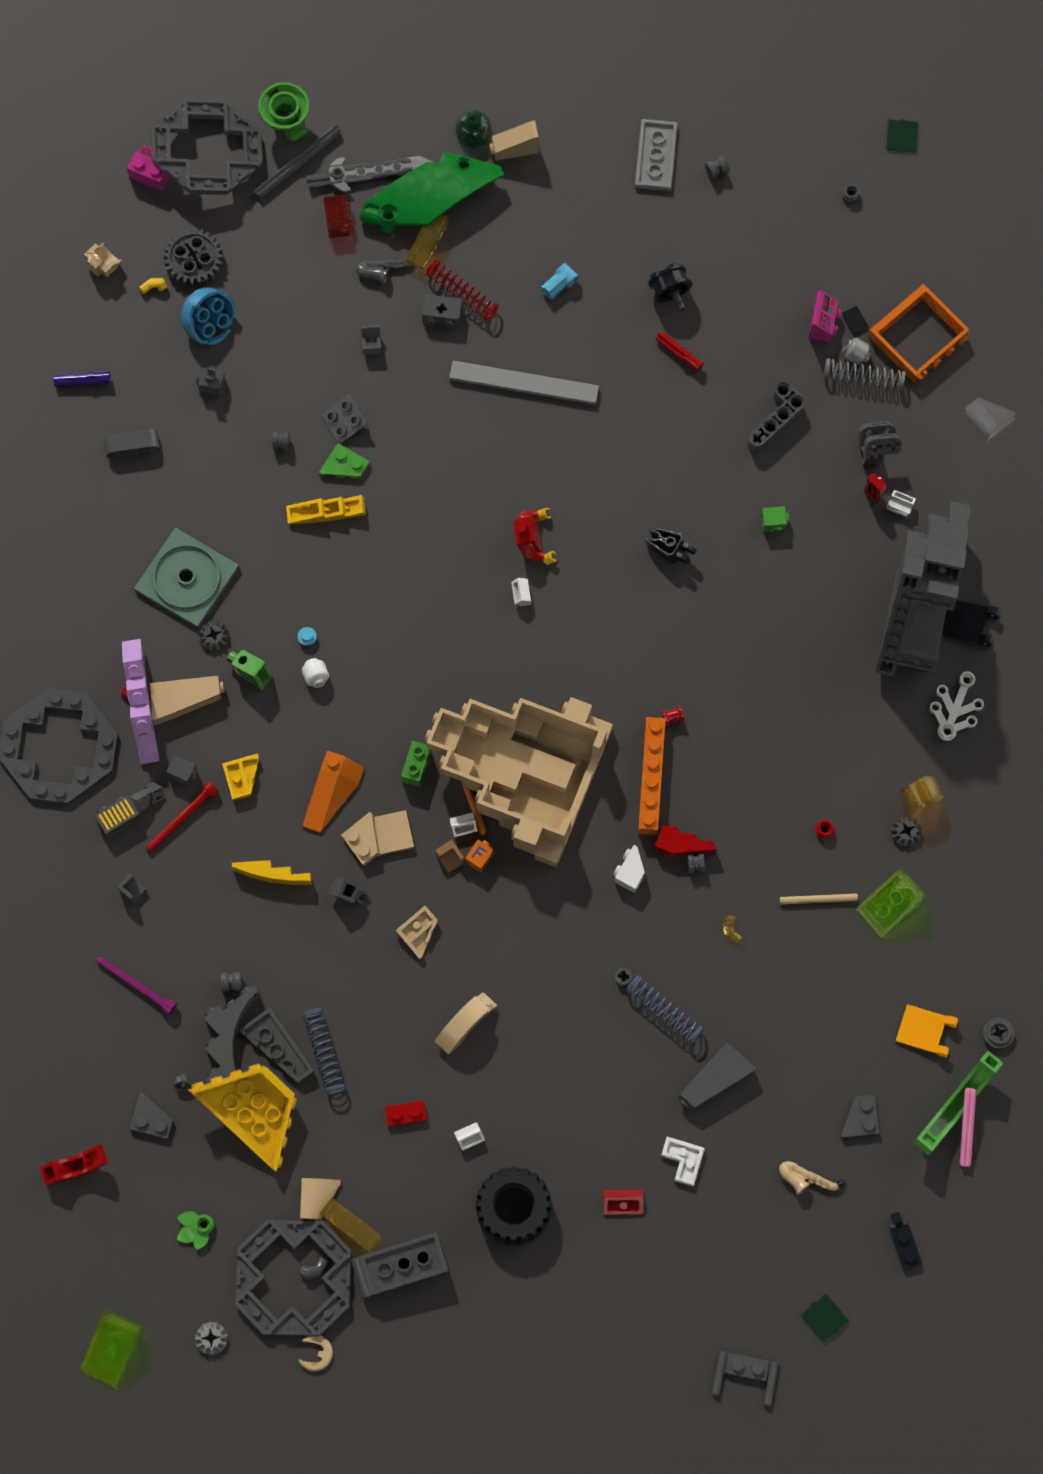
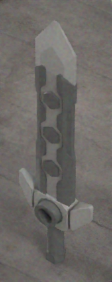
M415 156L343 166L345 157L337 158L330 165L328 173L306 175L307 184L330 180V184L334 185V188L347 192L351 191L346 183L403 176L426 162H433L424 157Z

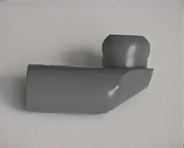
M320 1257L315 1266H303L299 1273L307 1280L318 1278L327 1266L328 1261Z

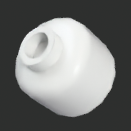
M317 658L309 659L304 663L302 674L306 684L315 688L324 686L325 682L329 679L325 663Z

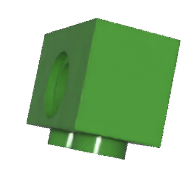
M416 741L411 742L401 775L403 783L421 787L431 754V749L427 748L426 744Z

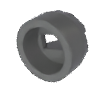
M185 1074L177 1075L174 1079V1088L177 1091L188 1090L190 1088L189 1077Z

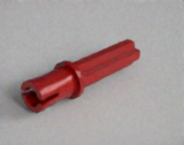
M659 332L656 336V341L680 358L683 364L686 363L696 372L702 369L704 362L696 358L692 351L688 352L664 332Z

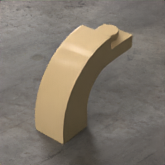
M484 992L477 997L475 996L450 1020L435 1042L449 1055L460 1046L468 1033L496 1008L497 1004Z

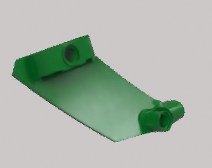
M445 152L441 155L438 164L426 162L365 202L360 213V222L375 226L379 224L381 230L387 233L395 231L397 225L429 226L442 214L471 194L503 177L504 173L499 165Z

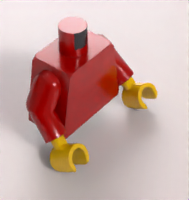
M550 509L522 511L518 519L513 520L516 545L524 558L544 561L546 565L556 562L557 560L552 558L556 555V552L550 551L547 554L542 552L539 523L537 520L543 521L551 518V516L548 517L546 515V511Z

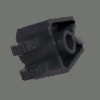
M661 528L649 530L651 536L656 539L644 538L653 552L671 564L678 561L689 564L691 560L688 556L683 555V552L686 551L694 555L697 551L693 546L684 542L682 534Z

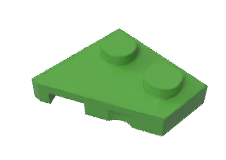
M337 443L320 469L319 475H336V477L360 479L369 466L370 461Z

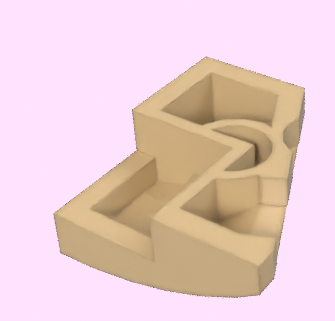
M302 1178L301 1220L321 1221L327 1207L333 1200L334 1194L341 1185V1180Z

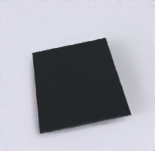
M857 306L842 312L853 334L869 328Z

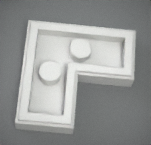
M666 1137L661 1157L680 1162L674 1181L693 1187L705 1148Z

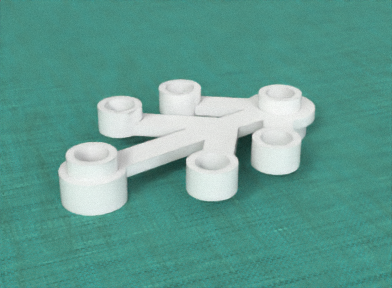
M969 671L963 672L959 678L961 686L954 704L948 694L947 686L939 685L937 687L936 694L942 698L949 713L947 721L941 711L942 706L939 702H933L930 705L929 710L932 714H935L940 725L937 730L938 736L944 741L954 739L957 731L967 727L974 728L978 722L977 718L971 715L965 721L954 724L957 717L974 710L981 711L984 707L983 700L979 698L961 707L968 688L972 687L975 682L974 674ZM963 679H969L970 683H964ZM940 688H943L945 690L944 694H941L939 692ZM979 702L981 707H976L975 703ZM932 706H938L939 710H933ZM973 719L975 724H969L968 720ZM948 729L950 734L946 735L943 730Z

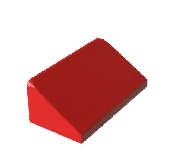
M642 1190L603 1191V1215L643 1214Z

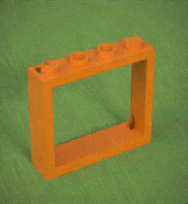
M923 284L873 326L869 331L868 337L901 371H905L906 376L915 383L918 379H924L928 374V370L938 367L942 362L941 359L945 356L949 357L955 351L954 348L956 346H962L968 340L970 330ZM923 300L958 336L916 371L881 335Z

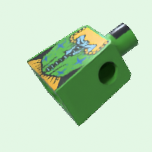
M241 650L239 654L232 651L227 657V661L231 663L236 674L261 691L273 676L265 661L245 650Z

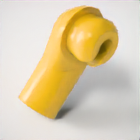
M151 278L142 284L139 289L143 294H146L155 287L159 291H163L167 288V284L163 278Z

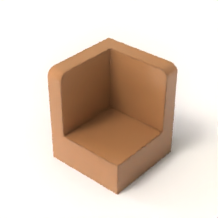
M452 840L435 850L436 856L449 873L465 863L463 855Z

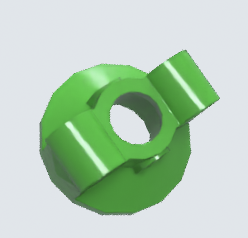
M279 82L269 86L259 99V114L263 122L270 128L284 131L288 140L294 143L308 134L305 120L309 114V99L305 91L289 82ZM284 111L292 113L290 116L287 117L279 116V114Z

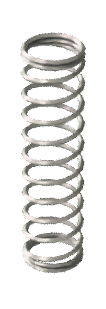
M830 358L826 359L824 378L828 377L833 362L832 379L835 378L840 364L839 379L840 381L842 380L847 366V382H849L855 365V383L858 380L861 367L862 384L865 382L869 369V385L872 384L877 369V387L884 371V388H886L890 373H892L891 389H893L899 373L898 390H903L905 371L901 373L898 370L893 382V369H890L886 379V369L883 368L878 380V366L875 367L871 378V366L867 367L864 376V365L861 364L856 377V363L852 365L849 374V362L845 363L842 372V362L839 360L834 373V359L831 362Z

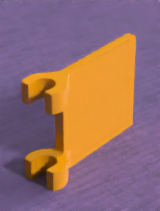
M907 1004L896 1042L947 1058L949 1048L939 1045L944 1026L956 1029L958 1018L941 1015Z

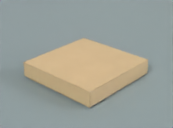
M406 810L374 817V828L377 832L376 841L380 851L378 856L414 848Z

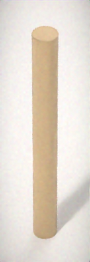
M856 893L780 897L779 900L780 905L858 901V895Z

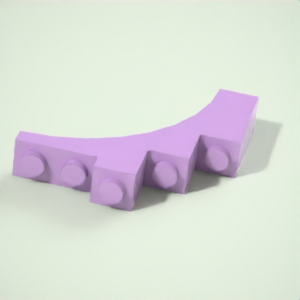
M141 639L123 641L122 658L130 705V718L140 764L158 762L160 760L150 708Z

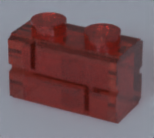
M345 195L324 197L329 238L350 236V229H353L352 217L348 218V212H351L350 201H346Z

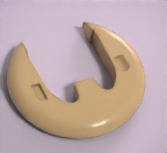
M307 1336L302 1340L303 1342L319 1344L324 1350L318 1351V1357L322 1358L320 1362L313 1363L298 1360L300 1365L309 1371H320L326 1368L333 1357V1349L330 1342L323 1336Z

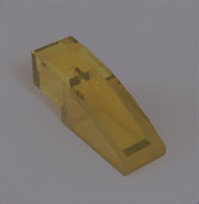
M441 215L429 226L422 227L407 256L406 262L423 269L438 246L439 239L448 227L449 217Z
M333 1198L329 1200L319 1213L325 1220L369 1253L372 1252L382 1239L381 1235Z

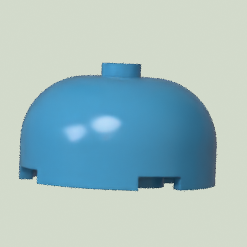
M215 288L196 290L186 299L181 310V323L186 334L193 340L208 345L221 342L231 331L228 327L232 324L233 317L236 318V308L232 298ZM215 326L225 328L221 335L210 338L215 333Z

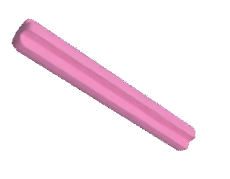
M974 1088L965 1089L960 1165L963 1167L971 1166L976 1090Z

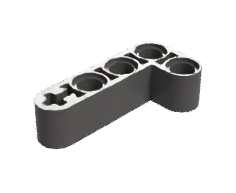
M779 382L775 387L774 399L780 407L749 435L748 448L753 453L761 452L803 412L805 399L787 382ZM783 390V391H785L787 394H786V395H781V394H779L778 391ZM798 403L800 407L796 408L793 407L791 404ZM785 415L787 419L781 420L778 416ZM771 427L774 431L768 432L765 428Z

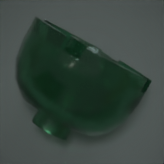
M475 110L467 111L457 120L455 127L458 141L465 147L477 148V146H483L490 140L492 134L491 123L482 112Z

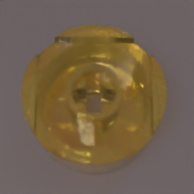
M933 773L899 791L909 811H912L914 814L927 807V803L933 805L944 798V792Z

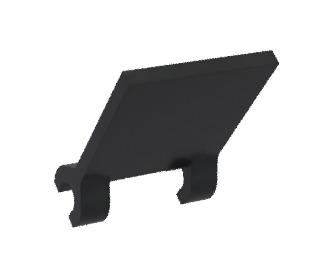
M957 600L954 611H946L942 635L977 642L983 646L991 647L993 636L983 634L987 616L998 619L1000 608L994 606L986 607Z

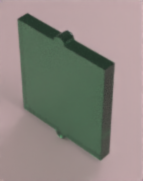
M888 119L886 150L899 151L900 153L903 151L916 152L918 122L905 121L904 119Z
M827 1294L816 1303L812 1302L811 1307L801 1315L823 1342L828 1340L833 1334H838L839 1329L849 1321Z

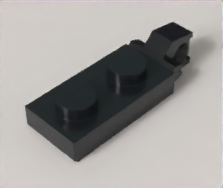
M899 1212L891 1214L890 1217L893 1225L889 1226L890 1235L902 1269L922 1264L907 1220L902 1221Z

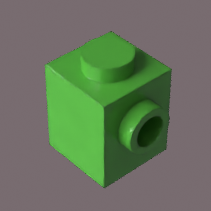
M785 506L762 508L763 532L780 533L786 530L787 524L790 523L789 512L785 511Z

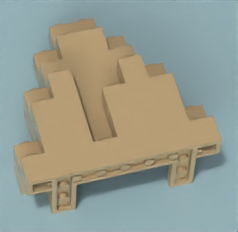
M570 697L569 702L565 701L562 713L522 698L519 699L518 703H514L511 710L512 714L469 699L468 704L464 703L461 710L462 715L443 708L440 709L439 713L435 712L432 719L433 728L427 731L424 740L427 741V748L446 755L441 757L439 763L441 773L462 781L463 787L477 792L475 797L477 812L499 820V826L512 830L511 839L513 840L514 847L535 855V860L557 868L612 732L613 724L593 717L591 704Z

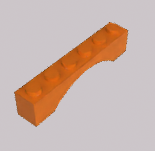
M646 717L638 834L657 836L666 718Z

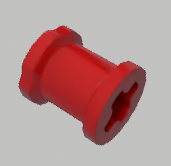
M680 705L667 712L661 711L662 718H666V727L679 721H685Z

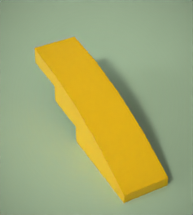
M362 495L345 499L342 497L328 500L320 498L286 506L289 525L326 522L366 515L365 502Z
M271 860L232 863L233 871L254 879L287 885H312L310 873L292 874L291 867L272 868Z

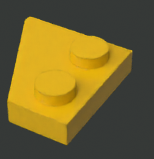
M258 753L222 763L233 801L252 795L259 761Z

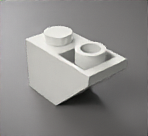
M633 845L631 850L629 848L626 850L623 856L624 863L622 866H617L613 875L616 876L615 883L635 893L644 878L645 871L638 848Z

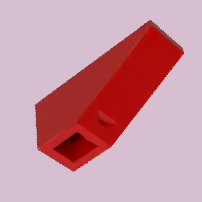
M663 825L654 847V851L672 858L685 857L687 854H715L717 851V846L712 841L706 839L702 841L697 839L696 835L690 832L682 833L678 831L677 827L672 825Z

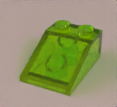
M901 869L892 874L856 910L877 934L883 938L914 913L929 897L907 872Z
M108 1310L100 1317L81 1371L117 1387L138 1346L144 1326Z

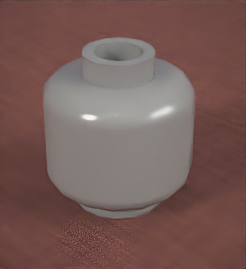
M858 338L849 339L842 350L844 358L853 364L856 363V365H861L863 362L866 363L871 356L869 344Z

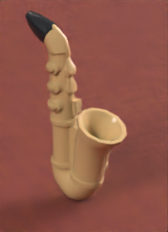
M791 1161L783 1162L779 1166L780 1175L794 1187L796 1195L806 1190L810 1185L809 1183H816L817 1186H821L824 1189L835 1191L846 1182L843 1179L832 1183Z

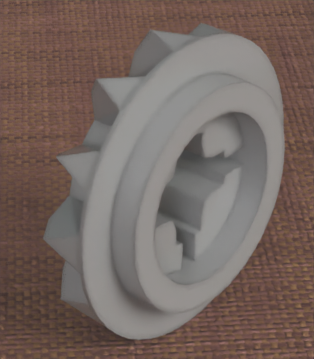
M215 1322L201 1325L196 1331L195 1336L198 1349L208 1355L221 1352L225 1348L228 1339L224 1327ZM210 1330L214 1336L220 1337L213 1340L212 1347L208 1340L203 1339L209 1336Z

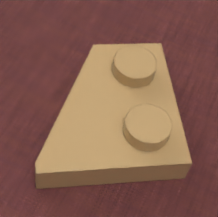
M371 812L341 834L364 866L380 854L379 845L376 841L377 832L373 822L374 815Z
M425 905L395 931L417 958L420 959L438 920Z

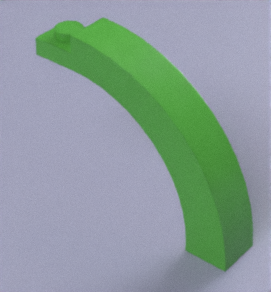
M987 1051L913 1144L929 1156L963 1114L965 1089L974 1088L977 1097L1003 1062Z

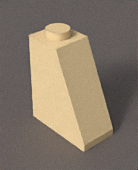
M535 120L492 136V143L489 144L490 154H494L495 161L538 153V132Z

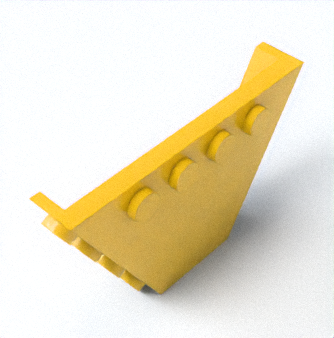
M260 1064L249 1066V1070L241 1072V1070L230 1072V1076L222 1078V1076L211 1078V1082L203 1084V1082L192 1084V1088L188 1089V1091L272 1170L277 1172V1168L281 1167L283 1159L280 1156L281 1150L285 1148L287 1143V1137H285L286 1129H289L291 1126L292 1117H289L290 1112L296 1105L295 1094L267 1067L260 1066Z

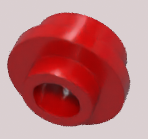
M821 820L816 824L815 832L818 837L828 839L834 834L835 828L831 821ZM826 827L828 832H822L821 828Z

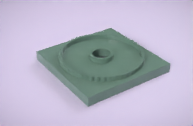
M175 527L134 587V590L199 628L238 570L239 565ZM183 571H191L193 573V578L189 582L180 580L179 576Z

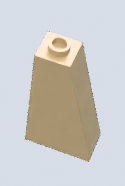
M218 676L149 683L154 725H159L221 700V693H224L223 681L220 682Z

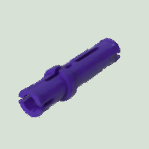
M89 371L86 374L54 375L53 381L54 387L87 384L94 386V384L111 383L110 372L93 373V371Z

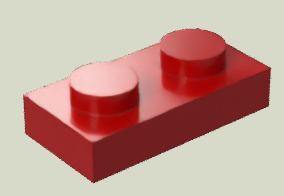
M874 473L867 479L864 491L876 503L880 502L886 489L885 481Z
M424 1100L385 1106L388 1127L427 1121Z

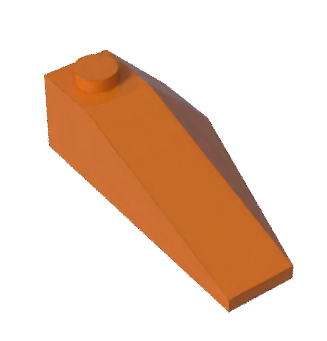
M327 750L302 827L321 833L335 816L338 809L347 801L350 794L358 787L365 768L346 756Z

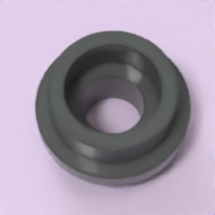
M849 184L844 187L842 191L844 200L856 202L860 198L861 192L856 185ZM852 192L854 193V196L848 195V193Z

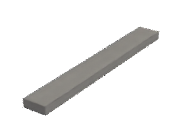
M454 360L452 361L449 380L592 405H596L599 385Z

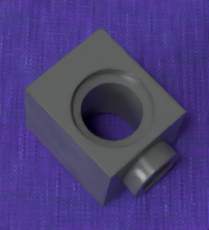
M176 755L166 771L168 777L187 786L190 785L191 781L194 782L198 775L196 764Z

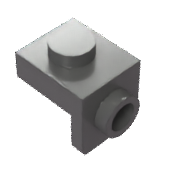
M361 326L363 355L380 354V326Z

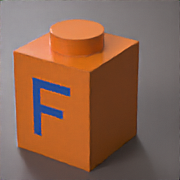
M477 840L465 857V863L482 873L494 855L493 846L485 840L483 842Z

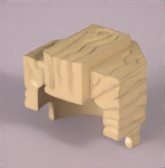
M95 243L84 254L90 270L98 277L101 274L108 277L122 263V260L113 256L103 243L100 246Z

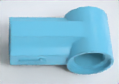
M564 263L556 270L554 276L541 286V289L548 298L553 299L563 289L571 287L578 280L579 275Z

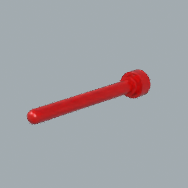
M208 781L203 786L202 793L146 846L148 852H152L207 798L210 799L219 793L212 783Z

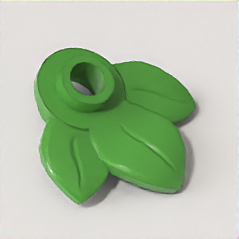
M193 1211L180 1214L177 1218L184 1227L180 1230L177 1240L183 1243L193 1242L197 1250L203 1248L209 1240V1233L214 1228L213 1219L208 1215H198ZM203 1221L208 1223L206 1228H201L200 1226Z

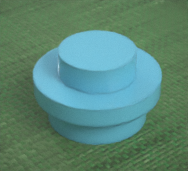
M304 627L298 632L297 637L300 644L310 646L315 643L317 635L314 629Z

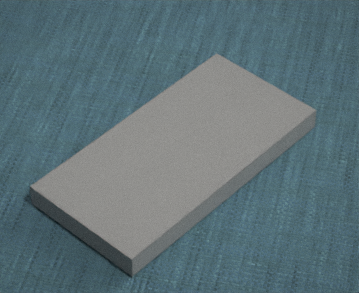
M641 119L635 188L671 191L678 122Z

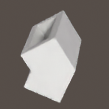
M894 490L886 509L908 518L916 499Z
M517 578L512 581L514 603L519 605V607L531 605L528 579Z
M473 813L449 819L454 837L478 831Z
M477 1122L454 1132L462 1151L485 1141Z

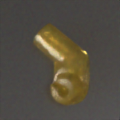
M728 915L723 920V933L738 944L743 936L735 931L736 918L733 915Z

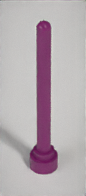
M103 957L97 959V963L158 1004L164 1014L167 1016L173 1014L178 1003L172 999H163Z

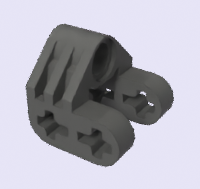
M889 421L865 423L859 428L858 443L863 465L882 463L884 454L897 452L902 447L901 439L896 434L894 425ZM886 428H889L890 430L885 434L884 431H886ZM868 430H871L870 434L866 436ZM892 440H895L894 446H890Z

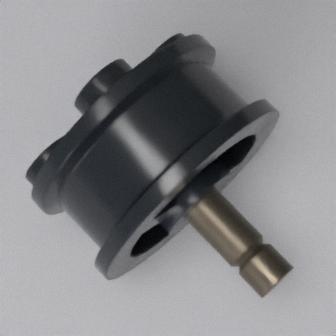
M672 263L666 269L650 275L651 279L648 285L655 291L654 298L656 302L663 303L674 299L679 311L686 308L680 296L688 292L693 283L691 279L686 277L685 266Z

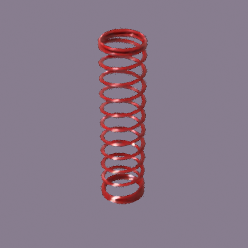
M435 259L428 266L426 275L430 276V279L436 278L437 284L441 283L442 288L447 287L448 292L453 291V296L459 295L458 298L460 299L461 293L467 288L469 282H466L460 293L455 295V289L463 281V278H460L455 287L449 291V285L456 279L457 273L453 275L446 286H443L444 280L450 275L452 269L447 271L443 280L437 282L438 276L444 271L446 265H443L437 276L432 278L431 275L440 264V260ZM474 286L471 287L466 297L462 299L464 304H470V309L476 308L477 314L482 312V318L486 321L490 320L497 312L499 305L494 303L487 310L485 316H483L484 310L490 305L492 299L486 303L483 310L477 312L478 306L484 301L486 295L480 299L477 306L472 308V303L478 297L480 291H477L472 300L466 303L467 297L474 290Z

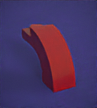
M96 1145L80 1154L60 1160H53L41 1166L40 1170L45 1186L91 1174L100 1170L99 1168L108 1164L103 1145Z

